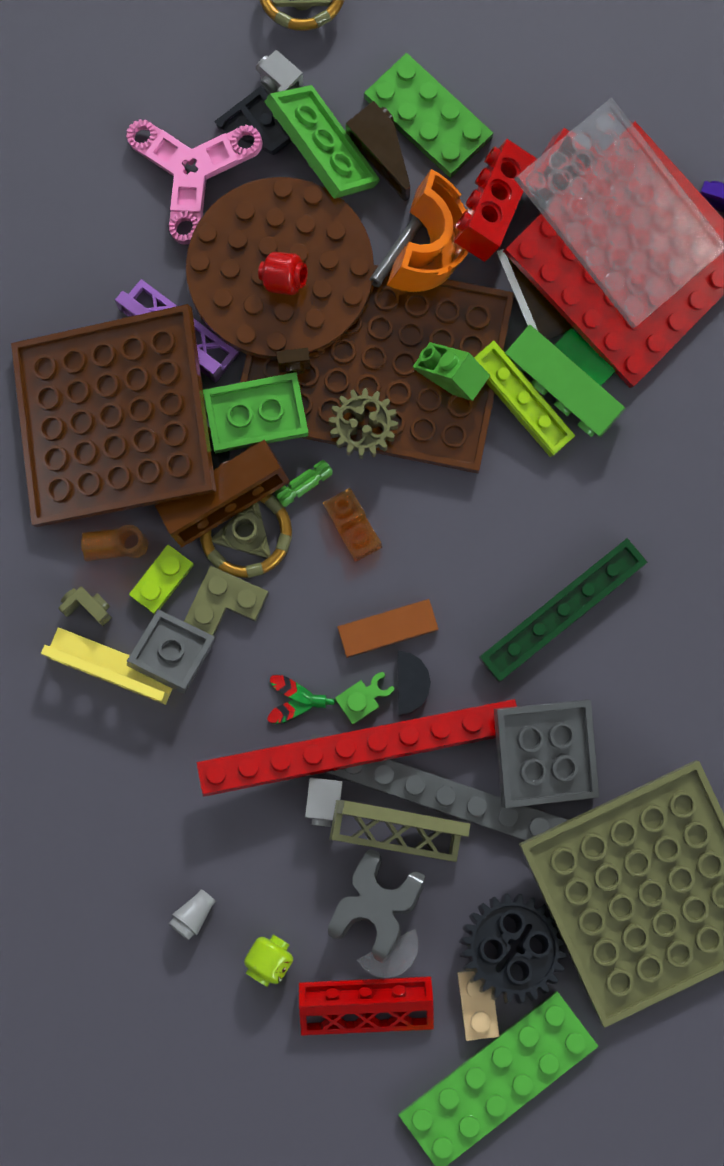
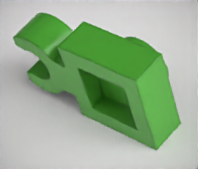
M384 672L377 673L372 678L371 685L368 687L360 680L335 697L336 702L352 725L379 708L375 700L377 697L385 698L394 692L395 688L393 686L387 690L378 688L377 683L385 677Z

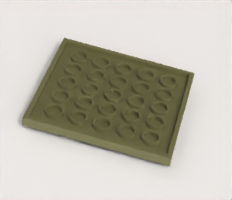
M700 761L690 762L519 843L604 1028L724 970V813Z

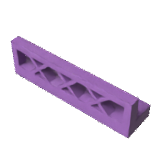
M142 279L129 294L122 291L115 299L118 309L128 317L177 306ZM143 290L153 297L154 307L146 308L136 301V298ZM157 301L164 306L158 307ZM193 318L195 330L201 333L202 344H197L200 371L216 383L239 353ZM205 337L213 343H206ZM221 348L228 355L220 364L207 354V349Z

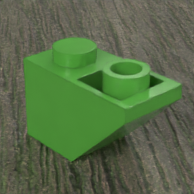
M429 342L427 347L422 350L419 358L413 365L417 372L452 395L471 401L474 400L490 377V374L469 352Z

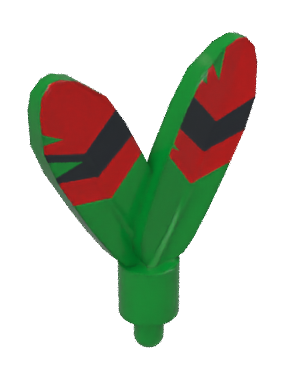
M272 675L270 683L274 689L291 699V701L274 708L268 715L267 720L272 724H282L306 713L312 707L326 708V705H334L336 701L335 699L327 698V695H313L309 690L288 677Z

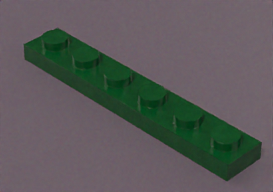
M626 538L479 657L480 661L500 683L648 562L630 540Z

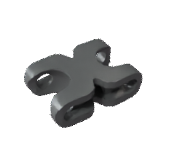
M369 849L362 857L352 877L353 885L359 892V896L345 897L339 902L328 926V936L334 939H342L354 923L362 920L371 922L377 930L372 954L376 961L384 963L390 957L401 936V925L394 915L408 914L413 911L424 888L425 875L420 872H412L400 888L394 890L383 889L377 881L378 871L382 864L381 856L378 851Z

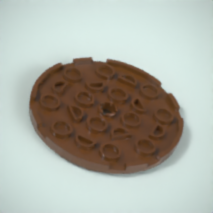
M290 177L264 178L248 182L229 191L205 212L192 234L186 259L187 283L194 306L201 319L223 342L238 351L258 358L278 360L277 351L308 347L309 353L315 351L320 352L340 340V337L357 322L365 309L372 289V281L369 279L374 271L373 251L370 239L361 220L353 209L340 197L334 199L325 187L302 179ZM275 251L294 253L301 257L308 269L307 282L304 288H300L294 295L270 293L265 289L263 281L258 277V269L262 261L265 262L266 257L270 253Z

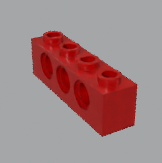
M506 139L499 148L494 146L490 150L484 161L488 164L487 168L480 172L475 181L478 188L470 194L465 206L468 207V211L461 215L455 226L459 231L454 243L484 262L493 255L502 244L537 161L536 157L509 139Z

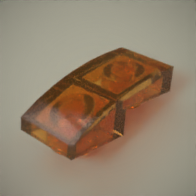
M351 488L322 502L354 562L383 548L380 539L366 518L365 511Z

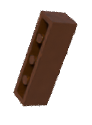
M265 439L258 444L249 446L243 453L221 463L218 468L213 470L216 492L155 505L169 534L181 548L290 482Z

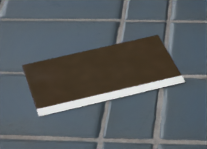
M504 249L497 251L527 325H532L548 340L567 332L570 328L574 329L505 255Z

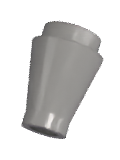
M200 889L193 898L172 914L173 919L168 924L185 939L190 940L193 935H198L211 907L216 901L208 893Z

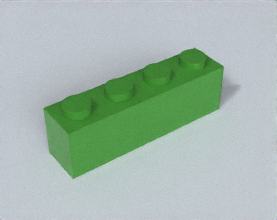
M529 325L505 352L522 373L526 371L534 378L531 384L544 396L547 392H550L557 399L554 405L566 416H569L571 412L581 420L577 425L590 437L595 433L602 437L626 410L620 402L532 325Z

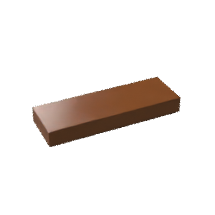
M429 599L337 626L346 658L432 633L439 629Z

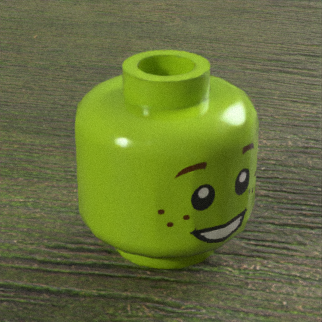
M274 934L270 939L266 937L257 938L244 959V964L248 968L246 974L266 987L270 983H280L293 963V956L287 951L290 944Z

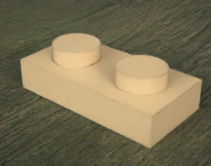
M474 970L457 972L465 1040L499 1037L495 1000L491 999L492 989L489 988L481 993L479 990L483 982L481 980L470 982L471 977L475 974Z

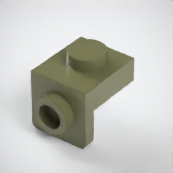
M82 586L77 590L73 588L68 591L61 599L63 604L58 608L68 617L82 605L102 626L112 619L106 612L111 606L98 593L92 597Z

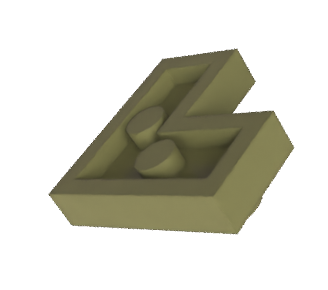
M210 565L184 622L212 636L215 635L226 609L256 622L269 592Z

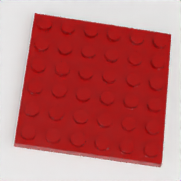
M636 121L630 124L503 250L505 255L584 340L616 370L615 373L629 388L634 387L724 295V219Z

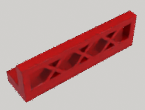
M431 977L300 982L299 1015L301 1036L434 1030ZM412 1011H426V1018H411L408 1015ZM388 1012L392 1015L387 1020H379L375 1017L378 1013ZM346 1014H355L359 1017L355 1021H345L342 1019ZM307 1016H322L325 1020L321 1023H307Z

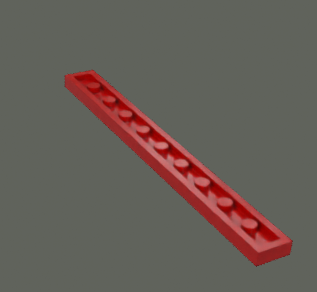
M512 699L196 762L202 795L205 797L496 738L494 709L516 707V701Z

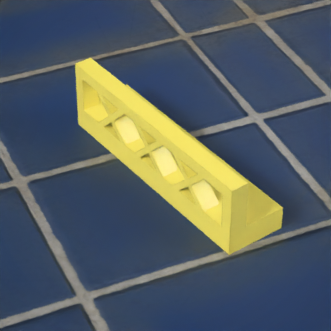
M59 627L51 645H44L41 652L48 659L166 705L173 689L128 667L127 660L130 655Z

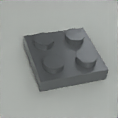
M158 609L129 656L127 666L185 694L212 648L215 637Z

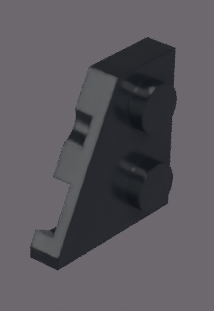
M262 86L214 121L219 129L227 133L239 128V126H253L261 135L263 142L262 150L272 155H275L292 142L266 105L265 100L268 94ZM245 135L241 138V140L252 145L255 142V138L250 135Z

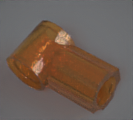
M124 525L119 529L82 533L81 539L85 561L120 557L139 558L146 553L149 545L145 534L134 525ZM131 535H138L137 545L130 549L125 548L126 539Z

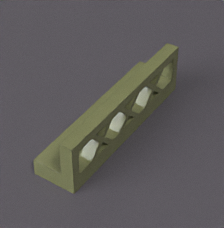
M336 800L329 840L457 862L461 836L468 837L470 823L346 800ZM343 815L354 817L361 827L352 836L339 834ZM361 818L372 821L365 825ZM378 822H385L392 833L382 842L376 841L369 831ZM393 824L401 825L403 827H401L399 830H396ZM410 827L416 828L423 838L413 848L407 847L400 836ZM424 830L434 831V832H433L432 834H430L429 836H427V834L425 833ZM365 833L368 839H362L358 837ZM441 833L452 835L449 854L438 852L431 840ZM396 839L399 845L390 844V842ZM427 844L431 851L423 850L421 848Z

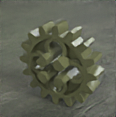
M364 388L362 395L357 396L353 389L351 390V398L349 400L344 396L339 397L341 407L332 406V413L337 417L329 418V425L336 427L330 431L331 438L339 437L336 447L339 449L346 445L348 456L355 450L358 451L359 459H363L364 453L369 451L372 457H376V448L379 447L385 452L387 450L385 440L393 442L395 439V435L390 430L398 428V422L391 420L396 417V409L387 410L390 406V400L379 401L380 392L378 391L371 397L368 396L367 388ZM367 406L375 407L376 411L369 414V425H364L362 428V439L358 442L352 441L350 437L357 434L358 422H362L365 418V408ZM346 413H352L355 419L352 418L347 421L343 416ZM379 426L383 429V432L376 435L372 432V429Z

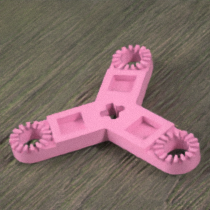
M139 119V121H134L133 124L129 125L126 134L128 143L133 150L174 176L169 231L176 242L184 245L190 243L192 234L203 217L206 180L259 154L263 145L258 130L248 125L239 126V128L227 134L224 133L193 149L147 120ZM140 130L150 131L151 136H149L150 139H147V142H141L140 144L135 141V136ZM245 135L255 138V142L248 149L239 147V140ZM196 162L195 166L198 171L196 173L190 171L187 175L185 165H193ZM190 221L193 225L191 233H188V235L184 234V236L177 233V227L181 222Z

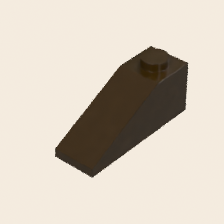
M373 101L346 122V133L361 154L404 201H407L410 198L411 186L393 116L385 107L380 108Z

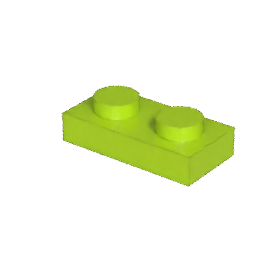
M167 545L129 595L155 615L157 610L161 609L193 568L194 564L170 545Z

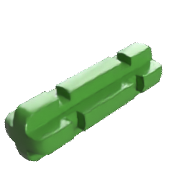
M321 460L314 465L313 470H306L290 481L288 487L284 485L275 492L277 500L284 507L295 501L294 498L296 496L299 498L317 486L319 480L324 481L333 474L331 467L325 460Z

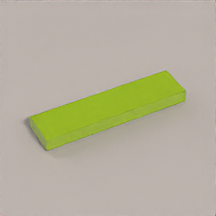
M494 340L474 357L490 374L486 383L549 457L554 456L575 437L570 428Z

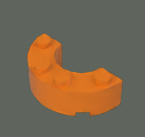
M432 169L418 186L409 212L417 217L427 228L430 244L419 245L408 242L395 259L387 286L401 291L420 292L441 285L450 277L469 253L454 243L459 231L455 226L461 215L468 211L460 200L462 194L449 180Z

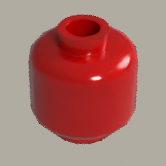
M275 251L266 257L265 262L262 261L260 263L258 277L263 281V285L268 292L294 295L300 288L302 289L306 285L308 269L299 255Z

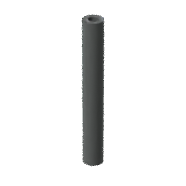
M414 216L370 277L369 280L372 281L373 286L379 287L391 271L395 259L422 227L423 223Z

